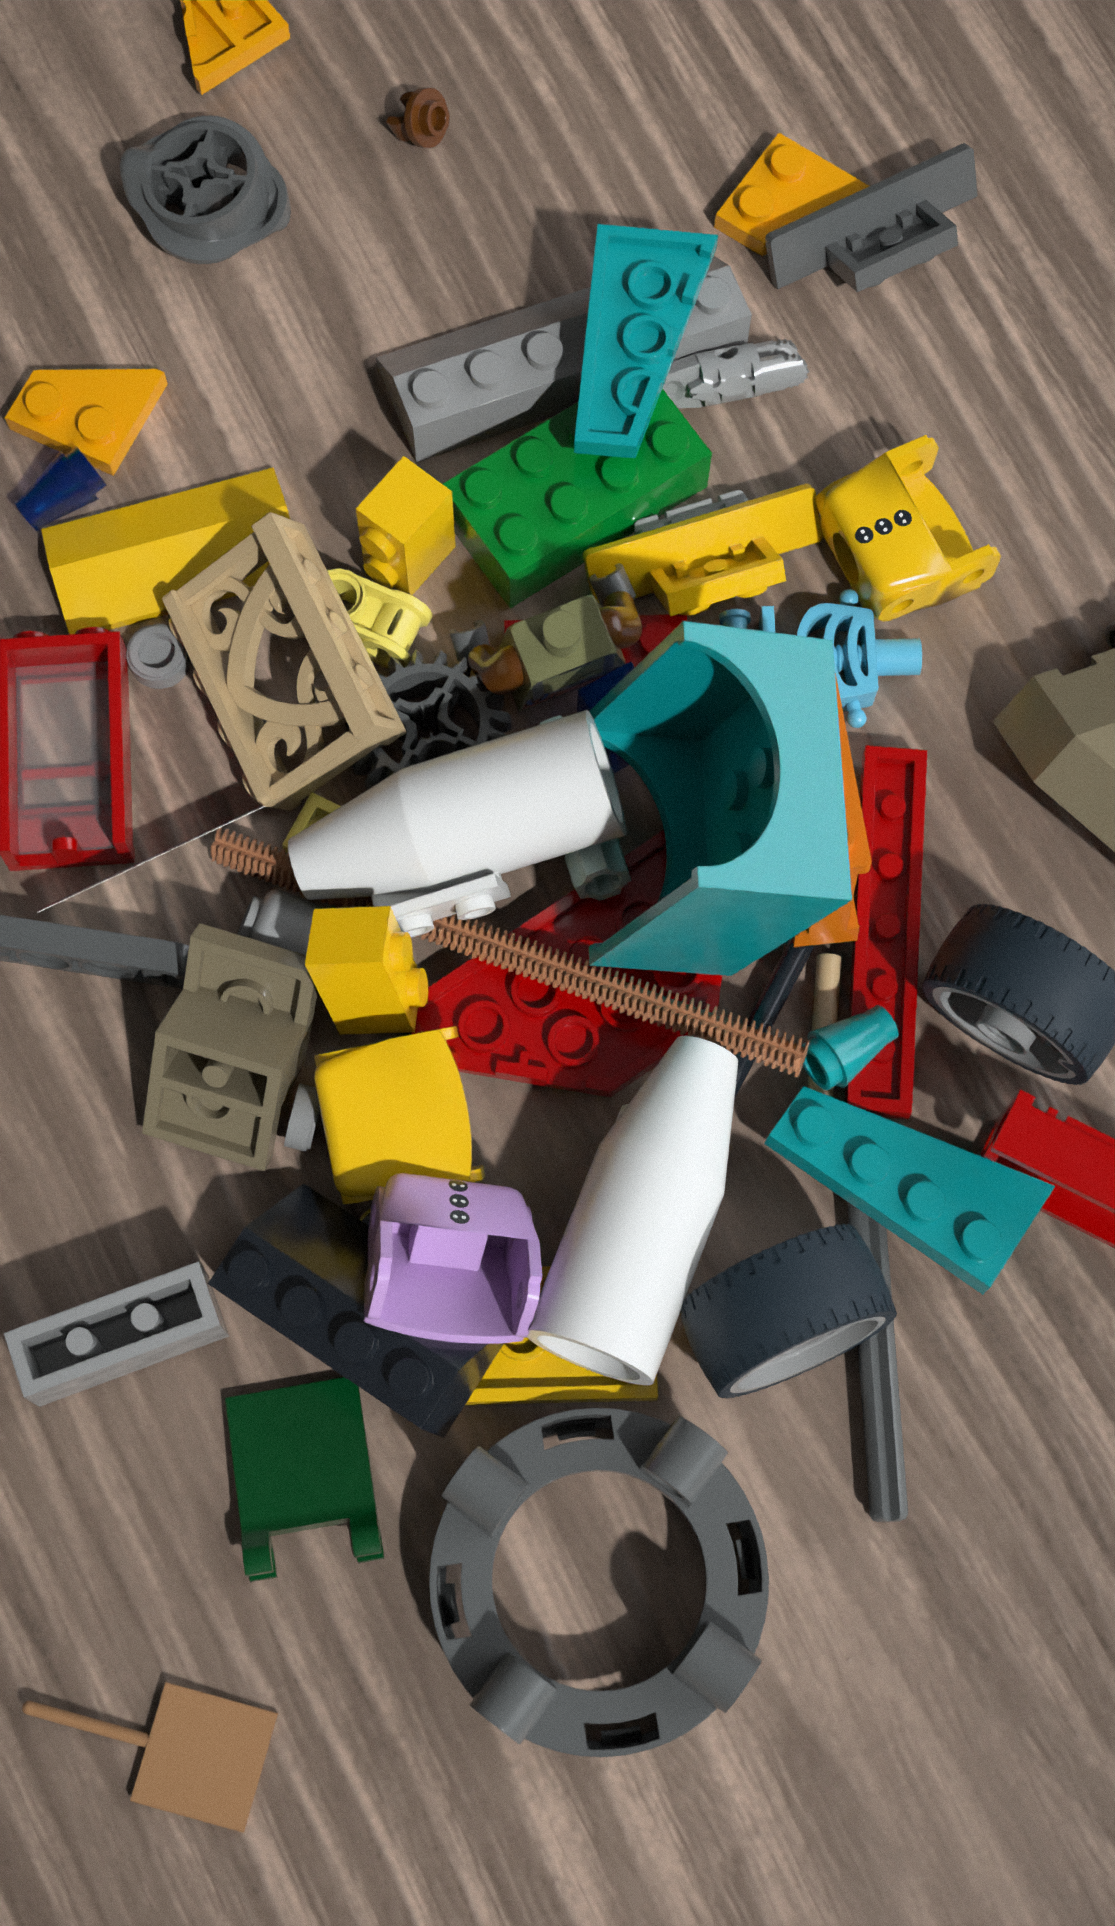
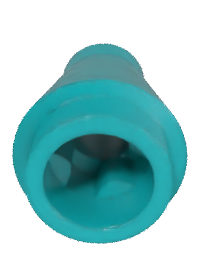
M875 1005L866 1012L813 1030L807 1034V1040L810 1042L803 1067L814 1083L821 1089L829 1090L835 1085L844 1088L888 1043L898 1038L899 1032L896 1023L885 1008Z

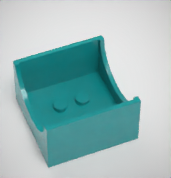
M683 621L589 711L599 731L604 747L622 757L638 773L649 789L658 808L666 840V872L657 903L603 943L591 944L589 946V966L732 976L852 901L833 640Z

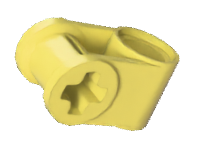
M340 568L327 570L340 598L354 605L347 612L371 661L388 668L387 663L393 657L401 663L403 668L408 667L411 661L408 651L419 628L426 627L433 616L426 604L408 593L386 588L349 570Z

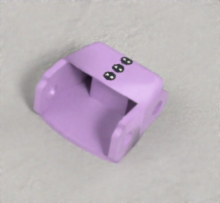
M407 1173L391 1176L387 1181L386 1187L377 1186L373 1196L368 1228V1267L364 1283V1322L401 1334L447 1342L500 1344L523 1341V1338H526L529 1334L528 1329L531 1327L538 1305L542 1267L540 1243L532 1222L531 1208L526 1206L522 1194L511 1187Z

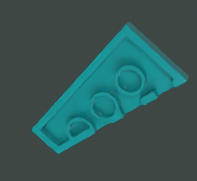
M597 224L574 453L636 459L717 249L718 235Z
M805 1086L802 1087L764 1142L766 1146L982 1295L992 1286L1055 1188L1052 1184Z

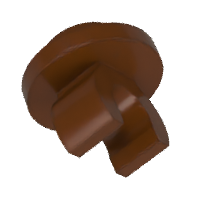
M421 87L414 92L403 93L400 101L405 107V115L401 117L389 116L386 123L400 141H411L414 145L421 148L437 146L442 141L450 121L449 110L443 95L437 89Z

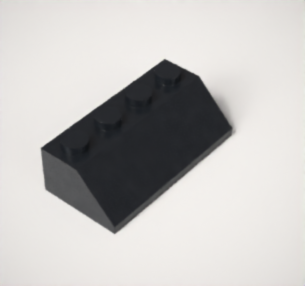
M303 1183L244 1227L208 1282V1285L420 1429L444 1438L504 1343L480 1344L432 1340L397 1333L364 1322V1283L368 1267L369 1225Z

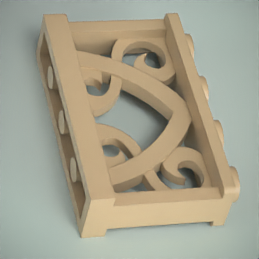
M269 512L252 525L254 532L180 589L168 592L162 597V600L171 617L169 619V627L175 638L185 647L195 668L193 670L194 680L199 689L209 698L219 719L217 724L218 731L224 742L233 749L244 772L242 780L247 792L261 806L292 811L301 804L302 799L379 745L388 746L404 735L406 730L305 525ZM269 561L270 565L265 569L253 589L242 582ZM232 592L245 605L242 612L230 608L217 610L222 612L227 619L226 628L221 633L210 608L212 603L225 593ZM289 602L295 616L289 623L284 624L271 612L274 608L278 613L285 614L284 606ZM264 628L273 634L285 638L301 639L306 637L311 649L305 656L298 672L297 698L299 704L280 702L254 689L256 657ZM321 670L329 684V687L324 691L321 688L313 687L315 676ZM314 688H315V694H316V697H317L319 703H315ZM347 722L350 730L324 748L321 727ZM299 727H305L307 737L305 758L300 766L288 773L275 745L279 740L284 739L287 744L286 756L293 757L301 743Z

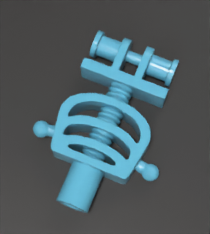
M846 589L839 597L841 605L821 603L811 607L803 616L796 635L809 637L813 631L825 628L823 639L833 640L835 673L843 712L848 711L847 721L851 727L860 728L866 723L867 719L865 712L861 708L873 705L879 688L878 676L920 675L922 669V645L920 638L875 639L873 611L868 608L854 607L858 603V594L852 589ZM774 606L761 607L758 621L759 631L775 633ZM730 609L719 614V623L722 626L748 629L747 624L751 621L750 613L743 609ZM840 631H848L843 647L839 644L835 647V635ZM841 670L844 671L846 684L843 682L842 678L838 673L841 672Z

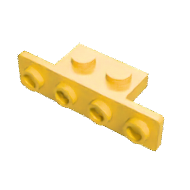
M805 483L587 549L583 553V560L591 595L598 601L589 581L590 576L596 574L597 578L607 576L616 570L615 565L618 563L623 565L636 594L635 598L654 593L670 616L677 614L694 615L707 610L711 604L736 596L748 598L760 595L767 590L768 586L786 581L783 559L779 554L818 543L822 540L819 510L815 501L816 491L810 484Z

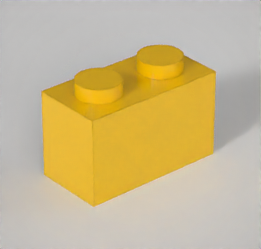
M405 456L397 462L356 508L363 567L377 584L391 589L394 586L402 592L413 595L456 547L452 491Z
M391 906L314 909L305 967L339 1034L415 1032L418 1007H424L428 999V979L425 969L417 968L413 958L410 934L401 931Z

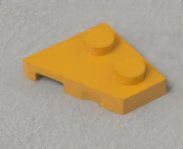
M180 0L196 88L201 95L290 39L288 23L268 0Z
M158 369L33 370L5 416V420L10 430L114 476L168 383L165 372Z

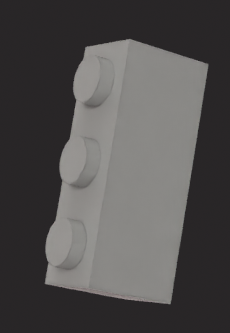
M199 1262L5 1332L4 1337L23 1397L40 1407L229 1337L214 1289L208 1285L210 1281L208 1273Z

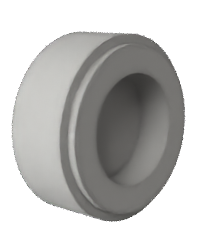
M153 624L143 627L131 637L127 645L126 657L131 672L136 680L146 687L153 689L169 688L180 682L189 670L190 657L185 647L175 638L168 625Z
M299 1083L284 1147L305 1152L311 1148L320 1113L316 1087Z

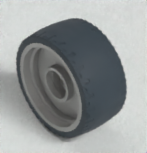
M992 904L971 906L944 940L922 984L923 993L933 1007L963 1033L1012 1063L1060 1083L1082 1085L1088 1082L1115 1044V971L1093 952L1077 943V941L1041 921H1037L1020 912H1015L1012 909Z
M849 1224L828 1226L807 1232L738 1262L693 1290L683 1300L680 1311L683 1326L694 1355L718 1397L722 1399L735 1398L757 1392L812 1370L879 1333L897 1315L889 1288L875 1258L856 1228Z

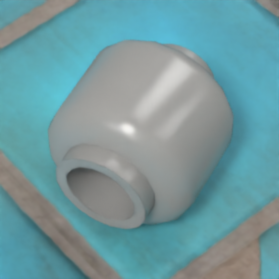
M274 889L266 893L263 899L256 896L252 897L237 934L306 955L313 910L324 908L283 890Z

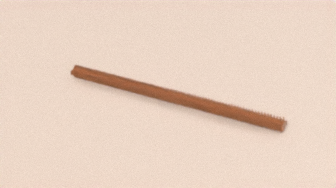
M222 827L216 831L215 841L211 844L210 849L212 862L216 861V864H223L224 867L230 866V869H237L238 872L244 871V874H251V877L258 876L259 880L265 879V882L272 881L273 885L279 884V887L286 886V890L293 889L295 893L300 891V895H303L296 881L289 853L285 855V849L278 852V847L275 846L272 850L271 844L264 847V842L261 841L258 845L257 839L250 842V837L247 836L244 840L243 834L236 837V831H233L230 835L229 829H226L222 834ZM372 897L321 899L322 903L328 902V905H335V908L374 907ZM454 914L451 918L448 916L433 921L434 929L419 935L422 940L428 938L430 943L436 940V945L443 943L444 948L450 946V950L457 949L458 953L465 951L464 955L472 954V958L479 957V961L486 960L487 964L494 962V966L501 965V969L508 968L509 972L516 970L517 975L523 973V977L530 976L531 980L538 978L539 983L545 981L547 986L553 983V988L560 986L561 991L568 988L567 993L571 994L575 991V996L582 994V999L590 997L591 1002L597 1000L599 1005L605 1002V1007L612 1005V1010H617L620 1007V1013L627 1011L629 1016L635 1013V1018L642 1016V1021H647L650 1018V1024L657 1022L658 1027L665 1024V1029L668 1030L673 1027L672 1032L680 1030V1035L688 1032V1036L693 1037L695 1035L697 1038H703L715 1044L718 1043L723 1048L726 1046L728 1051L734 1049V1055L741 1052V1057L743 1058L749 1055V1060L757 1058L756 1063H761L764 1060V1066L772 1063V1069L780 1066L779 1071L783 1072L788 1069L787 1074L790 1075L795 1072V1077H798L801 1073L809 1047V1040H807L803 1047L801 1046V1037H799L797 1044H795L793 1034L789 1041H787V1032H784L782 1037L779 1038V1029H776L774 1035L770 1034L771 1026H768L766 1032H763V1024L761 1023L757 1030L755 1029L756 1021L754 1020L750 1027L747 1026L748 1018H745L743 1024H740V1015H737L736 1020L732 1021V1012L729 1013L728 1018H724L725 1010L722 1009L719 1016L715 1006L712 1013H710V1004L708 1003L705 1009L702 1010V1001H699L697 1007H694V998H692L688 1005L686 1004V995H684L682 1002H680L679 993H676L674 999L671 998L672 990H669L667 996H664V987H661L658 994L656 993L657 985L654 984L650 991L648 990L649 982H646L644 988H642L641 979L638 980L636 985L633 984V976H631L628 983L626 982L625 973L621 980L618 979L619 971L617 970L614 977L611 976V968L608 969L606 974H603V966L600 967L599 972L596 971V966H592L591 969L588 968L589 960H586L584 966L581 965V957L578 958L577 963H574L573 954H571L569 961L566 960L567 952L565 951L562 958H560L559 949H556L555 954L551 955L552 947L549 946L546 953L544 952L543 943L538 950L537 941H534L532 947H530V939L527 938L525 944H522L521 935L516 942L515 933H512L510 939H508V931L505 930L503 936H500L499 927L495 934L493 933V925H490L488 931H486L485 922L482 923L481 928H478L477 919L472 926L471 919L464 923V920H457L456 914Z

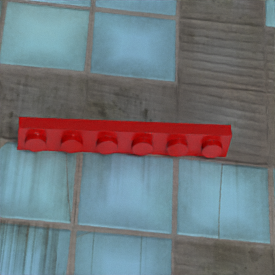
M865 745L862 753L860 804L871 856V867L869 872L858 874L855 887V908L859 933L857 941H853L849 1017L866 1012L875 1005H880L888 1011L895 1021L899 1036L888 1043L845 1087V1103L881 1117L909 1119L912 1114L928 750Z

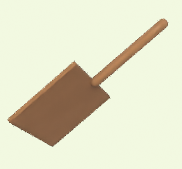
M165 1682L150 1734L34 1701H26L22 1705V1711L26 1715L146 1748L130 1799L131 1802L238 1832H245L278 1713Z

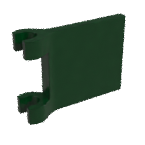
M343 1377L226 1397L225 1402L241 1525L243 1565L245 1576H249L250 1582L277 1578L276 1559L271 1536L350 1523L354 1557H357V1563L385 1559L360 1388Z

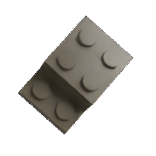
M198 924L190 936L183 990L155 1032L142 1134L255 1169L266 1170L273 1156L281 1106L306 1061L318 993L305 967L306 955L205 924Z

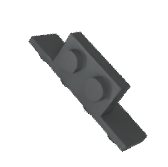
M962 143L768 233L765 237L772 284L777 289H780L829 266L850 287L859 292L866 288L877 286L891 276L917 264L926 263L936 255L958 246L957 225L947 218L943 212L978 197L974 150L966 143Z

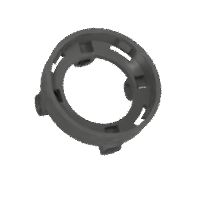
M586 1408L560 1412L532 1421L501 1439L488 1451L481 1446H477L442 1493L441 1497L447 1500L448 1504L436 1532L429 1580L435 1628L452 1670L465 1690L473 1698L469 1706L519 1745L526 1739L536 1745L557 1752L586 1757L625 1756L647 1751L669 1743L689 1732L707 1719L716 1709H720L724 1713L730 1709L762 1662L755 1655V1651L758 1647L766 1619L769 1598V1571L762 1531L756 1515L743 1489L722 1463L728 1452L721 1444L698 1426L681 1416H677L670 1425L660 1419L638 1412L611 1408ZM595 1429H606L613 1432L614 1440H577L544 1450L543 1439L557 1435L559 1441L575 1437L596 1436ZM598 1471L627 1475L651 1485L664 1494L682 1512L693 1529L701 1548L705 1567L706 1582L703 1608L694 1633L684 1649L667 1667L641 1683L617 1690L590 1691L573 1688L558 1683L536 1670L518 1653L506 1636L497 1615L493 1598L492 1575L495 1553L500 1538L513 1515L526 1500L546 1485L561 1478L584 1472ZM735 1522L742 1539L736 1540L742 1579H749V1594L737 1596L738 1573L732 1539L726 1524ZM462 1564V1603L471 1636L455 1638L451 1626L454 1623L460 1622L456 1603L455 1583L446 1584L447 1566ZM652 1713L656 1715L658 1729L641 1735L640 1727L637 1725L623 1729L601 1731V1741L586 1740L584 1723H621L639 1719Z

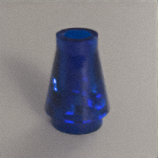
M76 446L66 455L60 451L24 495L17 499L14 504L37 532L46 524L99 500L96 494L105 488L107 484Z

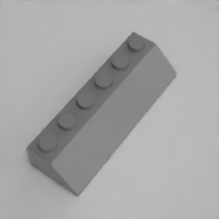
M715 256L712 259L673 361L696 353L746 344L748 342L752 314L730 265ZM591 287L376 357V364L416 463L554 417L579 401Z

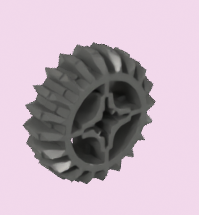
M417 650L411 655L412 665L403 668L397 659L391 657L387 663L389 676L385 677L380 673L378 675L406 730V733L398 738L404 743L401 747L403 758L400 764L396 763L379 745L351 766L355 775H367L365 786L366 790L403 768L506 736L504 733L510 730L512 726L511 715L508 712L500 711L505 705L504 695H496L488 691L477 675L470 677L471 668L466 657L458 661L453 668L447 666V655L442 650L434 657V664L424 663L422 654ZM429 696L427 699L421 702H408V700L413 698ZM456 703L464 707L476 721L479 728L476 741L465 737L464 729L453 723V708ZM346 722V728L350 730L349 725ZM438 724L439 735L434 737L430 731V738H421L418 743L417 731L423 729L426 734V728H435Z

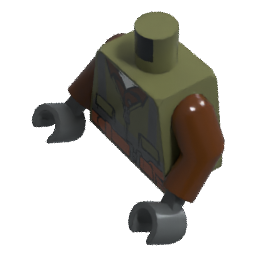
M621 563L616 564V570L601 578H597L596 574L590 576L589 581L598 601L593 595L583 596L517 622L507 628L497 651L490 644L483 620L473 621L474 628L469 630L456 631L454 628L450 629L449 633L457 661L466 657L472 671L491 693L496 695L512 694L519 712L627 670L628 666L621 649L628 648L639 640L642 633V625L633 600L636 594Z

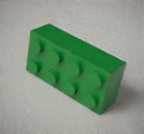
M663 389L636 459L574 453L578 412L577 402L443 483L444 486L452 491L456 536L510 609L584 564L583 553L585 550L626 538L634 533V523L637 520L656 514L660 517L664 512L673 509L707 488L712 452Z

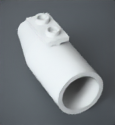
M585 710L403 768L291 837L288 841V852L296 881L303 895L308 900L372 897L374 907L391 906L401 931L408 932L412 938L432 931L434 929L433 921L457 914L459 920H468L493 912L496 909L494 902L511 897L508 885L502 880L501 874L626 836L627 829L618 788L605 747L590 712Z
M679 1036L631 1102L622 1105L615 1124L598 1146L540 1293L531 1327L528 1329L529 1334L527 1336L528 1339L539 1347L568 1362L613 1379L638 1385L653 1384L681 1311L683 1300L687 1295L724 1196L738 1059L730 1051L701 1038Z

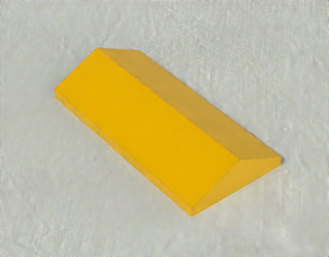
M274 467L41 529L49 569L69 634H75L77 630L85 627H101L112 630L169 614L162 597L171 590L177 591L251 535L254 532L252 525L269 512L290 519ZM269 561L242 582L253 589L265 569L270 565ZM227 592L216 601L227 599L237 595L232 592Z

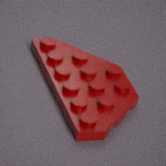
M664 830L624 856L632 881L625 884L620 894L601 901L593 898L580 899L574 889L508 933V939H510L512 933H515V941L517 942L521 935L522 944H525L526 939L529 938L530 947H532L534 941H537V949L539 950L543 943L544 952L547 953L549 946H551V955H554L556 949H559L560 958H562L565 951L567 952L566 960L569 961L571 954H573L574 963H577L578 958L581 957V965L584 966L586 960H589V946L591 944L603 943L657 903L666 872V840ZM478 957L471 958L428 987L427 1003L424 1007H418L415 1032H410L408 1035L456 1026L458 1037L448 1039L446 1042L452 1052L459 1072L611 1098L656 1067L677 1037L688 1036V1032L680 1035V1030L672 1032L673 1027L667 1030L665 1029V1024L661 1027L657 1026V1022L650 1024V1018L647 1021H642V1016L635 1018V1013L630 1016L627 1015V1011L620 1013V1007L617 1010H612V1005L605 1007V1002L599 1005L597 1000L591 1002L590 997L582 999V994L575 996V991L571 994L567 993L568 988L561 991L560 986L553 988V983L547 986L545 981L539 983L538 978L531 980L530 976L523 977V973L517 975L516 970L509 972L508 968L501 969V965L496 967L494 962L487 964L486 960L479 961ZM596 966V971L599 972L601 966ZM604 967L603 974H606L608 969L611 968L612 977H614L617 970L619 971L618 979L620 980L625 973L626 982L628 983L631 976H633L634 985L641 979L642 988H644L646 982H649L648 990L650 991L655 984L657 985L656 993L658 994L661 987H664V996H667L668 991L672 990V999H674L676 993H679L680 1002H682L684 995H686V1004L688 1005L691 999L694 998V1007H697L699 1001H702V1010L705 1009L707 1003L710 1004V1013H712L715 1006L718 1010L723 975Z

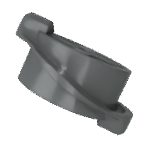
M198 116L187 119L140 146L129 147L120 158V176L130 205L141 216L156 243L167 253L182 261L193 264H212L224 261L246 247L263 240L270 234L282 231L290 221V200L283 177L271 165L256 138L244 127L227 118ZM227 165L237 166L245 170L247 175H235L234 170L227 168ZM166 203L177 204L180 210H185L184 215L181 216L168 211Z

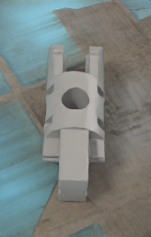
M785 338L784 340L778 339V341L771 340L756 344L751 342L696 353L673 361L663 390L678 409L708 407L758 397L765 393L785 390L787 387L799 386L800 383H804V380L808 378L807 373H809V370L807 368L808 365L799 355L796 345L791 340L787 341Z

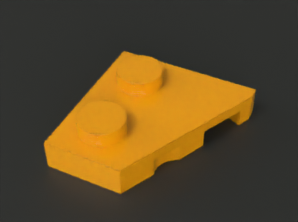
M778 133L716 213L714 228L757 254L764 256L767 254L765 237L768 233L869 187V185L790 138Z

